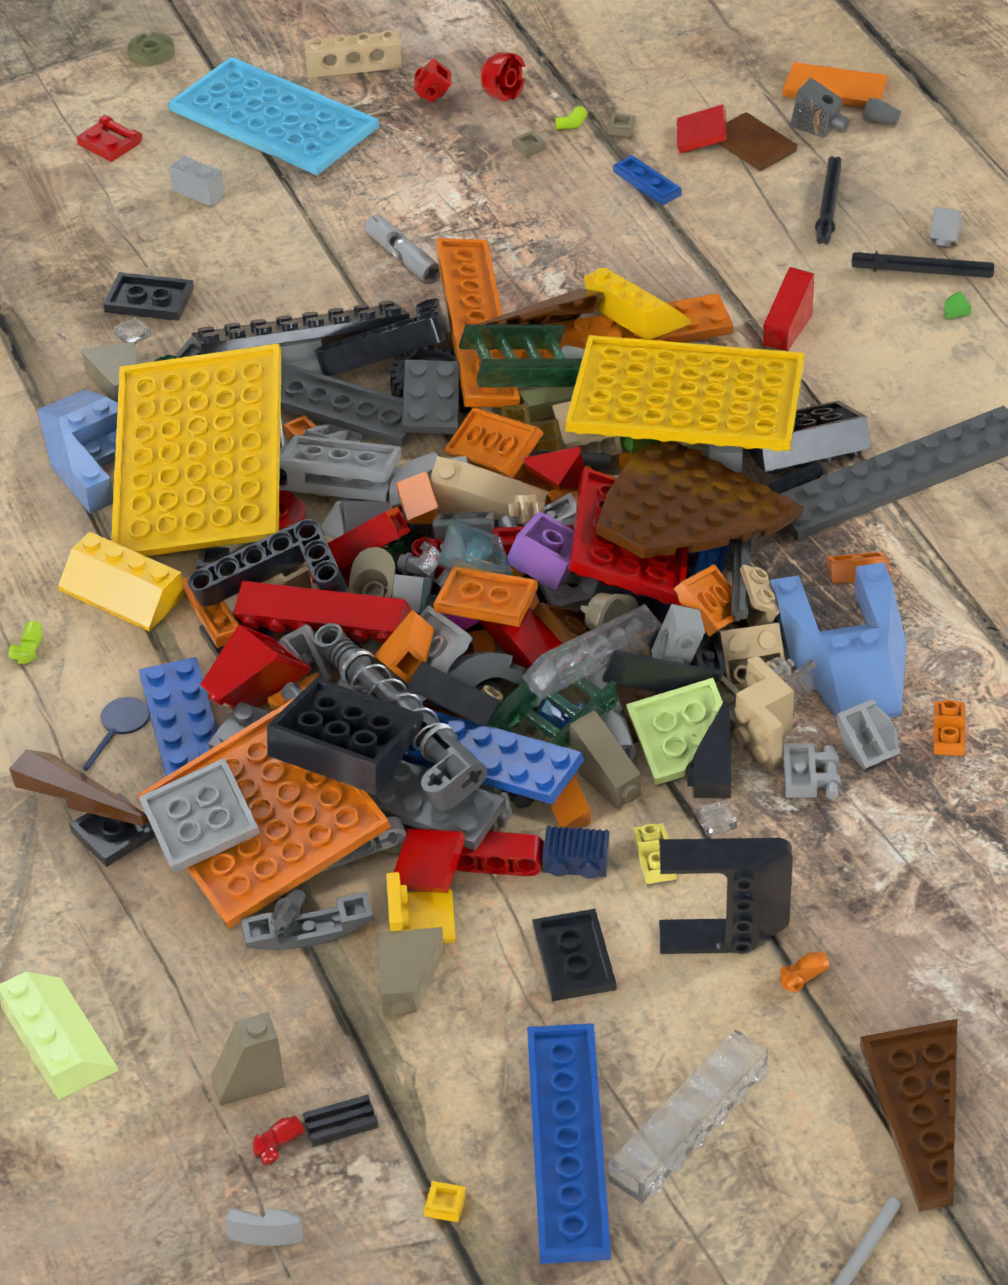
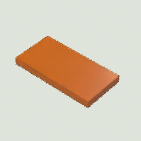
M793 62L783 87V96L796 98L798 89L810 78H813L839 96L843 101L842 105L865 108L869 98L875 99L877 97L882 100L888 83V75Z
M473 407L443 452L451 458L466 456L467 462L471 465L513 479L525 462L524 458L529 456L544 432L538 427Z

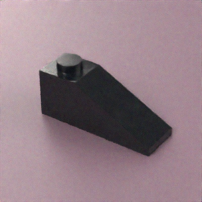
M729 702L722 703L693 756V768H687V787H693L694 798H731Z

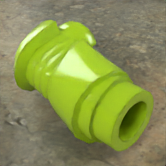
M37 621L25 623L20 645L11 644L9 647V659L18 660V664L30 663L36 659L35 651L44 637L41 623Z

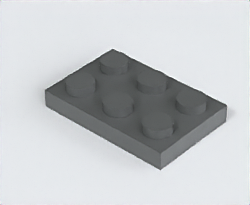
M405 360L403 432L456 433L458 430L459 361Z

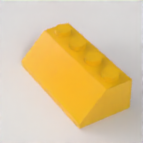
M607 268L596 269L593 273L584 276L585 289L602 292L605 297L596 310L645 340H652L691 324L690 318Z
M92 532L87 533L71 549L58 585L59 591L149 632L185 597L180 571Z

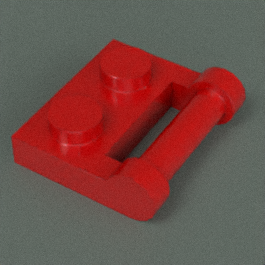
M102 115L97 124L77 136L78 145L110 162H113L139 145L142 140L140 132L125 128L114 122L113 118L108 115ZM110 130V131H112V132H114V133H116V134H118V135L124 137L125 139L122 140V139H120V138H118V137H116V136H114V135L108 133L107 131Z

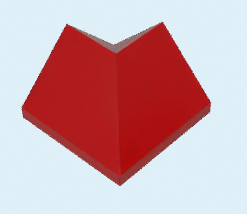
M580 447L524 458L529 475L558 490L579 487L580 475L584 468Z

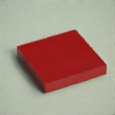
M724 104L677 118V148L679 153L727 140L726 109Z
M408 829L393 872H399L400 885H407V891L448 893L466 836L461 831Z

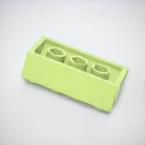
M26 971L0 984L2 1010L57 1100L118 1071L117 1065L61 978Z

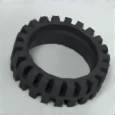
M428 346L427 350L421 348L417 352H408L407 356L404 354L400 355L399 360L395 359L393 366L390 368L392 396L404 399L405 360L456 361L454 350L448 349L445 352L444 347L439 346L437 350H434V346ZM459 378L458 404H462L464 400Z

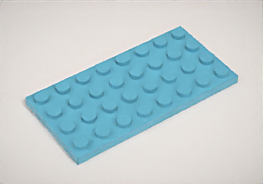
M233 57L228 58L168 102L169 110L315 175H319L379 128V119Z

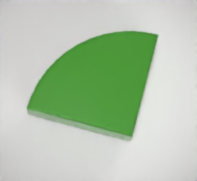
M961 291L951 295L946 300L944 306L945 319L971 314V306Z

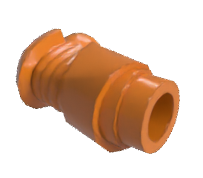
M811 951L798 959L797 963L788 967L783 965L780 970V982L783 988L790 992H798L806 982L829 970L830 966L823 951L818 953Z

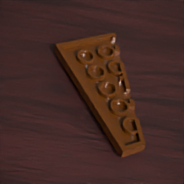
M958 1019L860 1037V1047L918 1211L953 1205Z

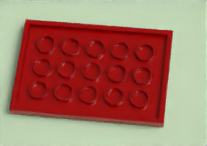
M584 467L579 481L568 570L582 577L588 576L603 581L609 586H618L630 590L634 594L657 599L664 604L681 606L682 604L677 597L678 594L673 588L686 580L688 547L676 548L675 555H657L650 558H641L596 534L597 523L607 493L617 478Z

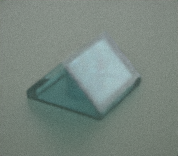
M451 519L447 527L439 561L440 564L451 568L458 566L512 575L501 537Z

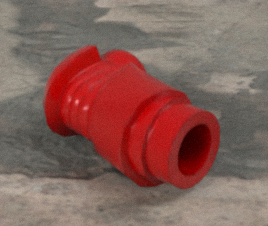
M294 1115L289 1118H280L265 1133L260 1136L258 1134L254 1136L253 1153L256 1158H261L262 1164L270 1165L276 1162L279 1158V1153L276 1149L303 1134V1127L298 1117Z

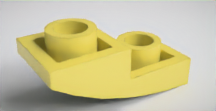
M646 824L641 827L632 828L645 883L652 884L677 880V874H660L659 839H669L664 824Z

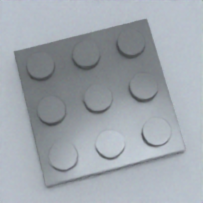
M428 605L420 614L434 628L426 664L447 674L449 667L458 656H461L467 650L468 644L473 638L439 612H434V608ZM377 667V670L384 679H390L388 673L383 668ZM390 670L392 679L400 680L407 688L409 683L407 684ZM392 681V686L398 692H405L399 683ZM407 688L408 693L418 696L422 702L426 699Z
M225 758L139 797L173 874L261 834Z

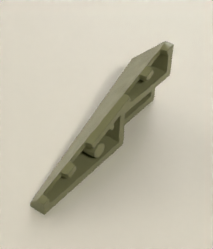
M575 386L518 390L520 404L519 408H514L518 415L523 414L529 423L552 416V405L571 401Z

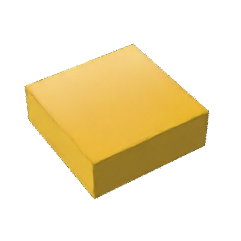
M432 1181L424 1207V1217L459 1222L467 1194L466 1187Z

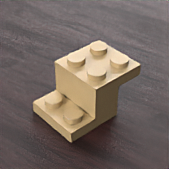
M756 655L747 660L746 688L736 693L734 735L741 745H745L753 753L759 763H763L773 772L782 767L783 737L792 733L794 690Z

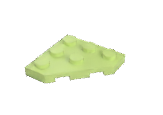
M713 678L626 704L628 715L655 786L685 777L687 768L691 767L693 756L723 703Z

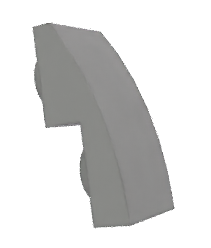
M268 1207L264 1217L260 1218L253 1212H241L230 1208L225 1218L228 1239L252 1245L281 1246L301 1243L304 1238L301 1217L288 1210L279 1211Z

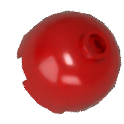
M497 52L487 58L482 66L480 79L484 91L489 96L504 102H508L510 98L516 99L525 84V79L522 78V67H525L522 57L515 53Z

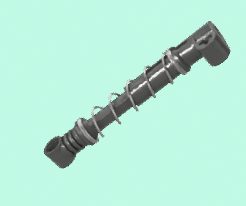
M330 623L319 628L314 636L315 643L327 663L339 669L342 679L348 685H351L354 691L367 689L369 696L371 693L377 699L424 715V719L413 738V747L416 750H420L421 755L426 760L437 763L423 775L421 780V786L435 809L445 811L455 807L484 782L487 777L486 766L458 741L457 734L449 725L439 723L437 714L433 710L423 708L422 701L418 696L408 693L405 684L400 680L392 679L390 670L383 665L377 664L375 656L369 651L357 647L344 634L339 625ZM377 667L383 668L388 673L390 679H384L377 672ZM392 681L399 683L405 692H398L392 686ZM360 684H362V685L364 686L363 688H360V689L354 687L355 685H360Z

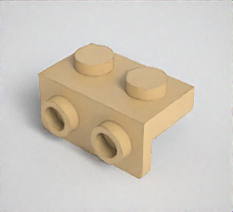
M743 564L740 572L749 595V612L746 618L749 627L773 623L780 610L766 571L759 567L754 568Z

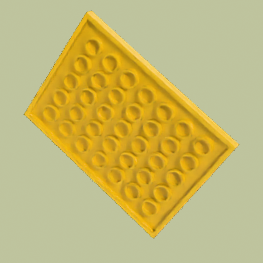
M589 335L565 421V432H574L580 435L586 433L599 434L605 437L622 436L632 439H656L662 442L679 441L688 444H714L719 447L760 448L776 452L790 451L805 353Z
M279 343L120 367L112 542L141 555L152 556L256 542L279 531L282 353Z

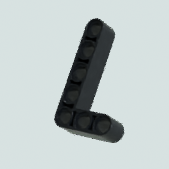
M429 299L417 304L416 317L315 349V354L322 375L334 376L446 340L448 338L447 325L439 299Z
M313 519L302 520L194 571L188 578V586L200 605L206 607L215 605L238 594L242 581L262 583L304 562H307L320 590L344 592L346 582L319 524Z

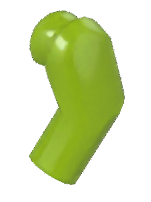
M577 106L567 117H555L556 130L579 128L587 117V110L582 106Z

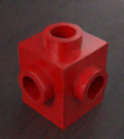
M434 58L424 67L418 68L414 74L415 92L419 97L425 98L431 103L438 97H443L451 86V71Z

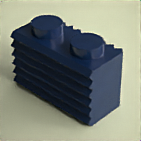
M548 826L546 828L542 855L543 873H550L558 877L566 874L582 875L588 879L598 876L607 877L610 832L607 829L602 831L601 829L590 830L587 828L584 830L575 827L573 829L570 827L565 829L563 826L560 828Z

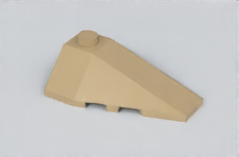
M439 456L436 458L430 477V483L438 506L437 512L495 511V520H499L503 516L509 515L508 503H515V495L536 494L537 501H544L545 507L549 493L541 488L483 468Z

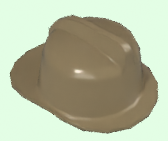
M379 547L367 548L360 552L351 568L347 593L392 598L395 562L392 555Z
M598 593L591 599L588 605H581L580 607L585 613L586 626L594 631L598 638L607 640H618L625 637L633 628L638 615L636 599L624 594Z

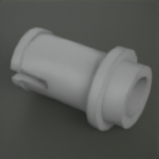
M407 552L406 555H400L397 569L403 575L411 573L433 578L436 572V560L414 557L412 553Z

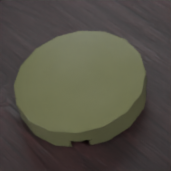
M153 32L151 36H145V33L139 34L132 38L127 45V53L130 60L143 66L162 64L174 55L173 41L171 37L163 33Z

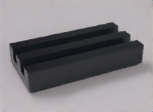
M368 1094L303 1113L304 1122L313 1146L379 1128L378 1120L374 1114ZM367 1116V1118L348 1123V1121H352ZM331 1126H335L334 1128H330V1129H327V1130H323V1131H320V1132H316L317 1130H321V1129H324V1128H328V1127H331Z

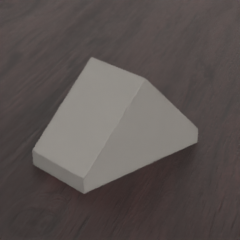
M304 625L282 637L302 657V661L311 668L306 675L300 678L301 680L316 672L325 681L333 678V665L327 663L314 641L316 632L310 626Z

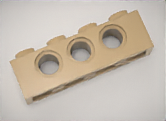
M383 31L382 33L372 34L361 33L352 36L339 35L332 38L304 40L308 78L402 68L401 44L398 31Z

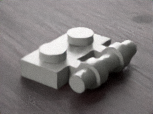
M783 743L785 798H817V788H823L828 799H836L839 796L838 790L841 788V778L837 774L839 756L835 753V747L827 745L823 748V752H815L814 743ZM816 767H821L825 773H816Z

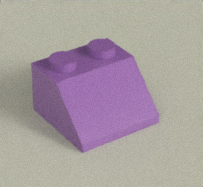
M538 511L517 534L505 562L512 565L517 571L526 573L538 580L543 586L557 590L571 572L568 570L573 530Z

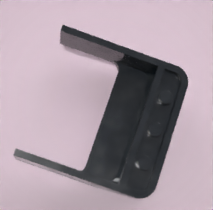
M598 581L591 599L596 594L602 592L630 595L636 599L638 603L636 622L644 626L651 657L614 650L603 674V682L665 693L711 678L714 679L715 683L721 681L726 671V665L717 632L710 637L706 632L704 633L690 665L653 658L651 649L671 604H664L657 599L645 595H637L630 590L618 586H609L603 581Z
M783 838L659 839L660 874L720 873L727 877L726 919L659 920L660 954H746L789 925L793 853L792 845L788 840Z

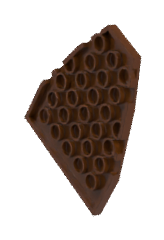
M657 440L635 452L607 493L595 533L641 558H650L657 555H675L676 548L688 547L690 552H700L729 545L730 538L748 541L751 538V534L761 532V535L764 537L770 536L800 518L804 507L794 502L792 498L782 496L772 491L768 486L748 479L745 474L735 472L725 467L723 463L701 455L698 450L690 449L678 443V441L662 442Z

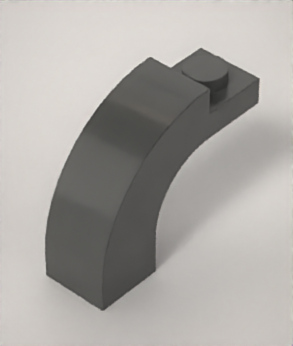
M486 651L473 652L457 658L447 672L448 675L472 687H475L485 679L495 677L521 688L532 689L535 677L526 674V668L511 663L513 656ZM428 699L426 700V703L449 711Z

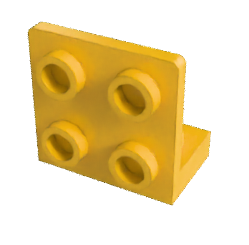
M399 872L386 873L390 932L442 927L443 944L455 943L456 932L452 890L449 889L448 893H407V885H400Z

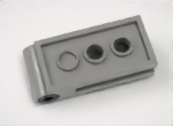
M294 435L280 449L279 490L312 493L320 497L337 496L343 499L351 498L387 502L390 497L389 488L391 481L402 468L401 466H396L401 458V447Z

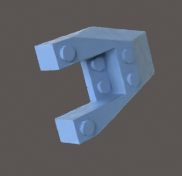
M84 389L38 409V416L53 471L89 513L113 504L111 478L101 466L115 461L118 403L106 396Z
M885 563L856 567L854 593L866 624L819 632L799 575L770 580V585L780 610L774 620L775 623H779L782 643L790 666L794 670L797 669L804 676L805 683L810 689H815L819 693L823 704L836 717L840 712L873 699L876 702V706L887 714L889 718L902 716L907 644L893 583Z

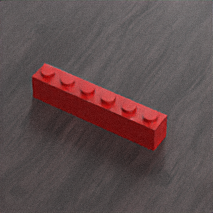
M242 581L233 613L241 621V624L249 629L265 627L272 631L283 633L285 630L295 631L304 625H308L317 632L322 626L334 623L339 625L344 634L354 641L366 642V640H375L384 644L412 609L405 599Z

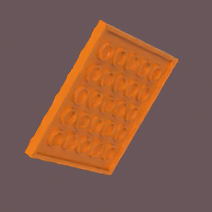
M295 698L136 795L140 802V796L220 759H226L261 834L186 869L228 929L240 923L242 918H247L391 828L389 820L366 791L268 756L267 725Z

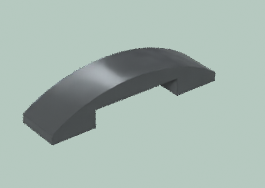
M368 892L336 898L337 907L300 914L295 921L289 924L288 928L283 927L281 931L275 930V925L270 923L273 912L242 918L246 947L262 950L295 949L325 943L348 935L374 920Z

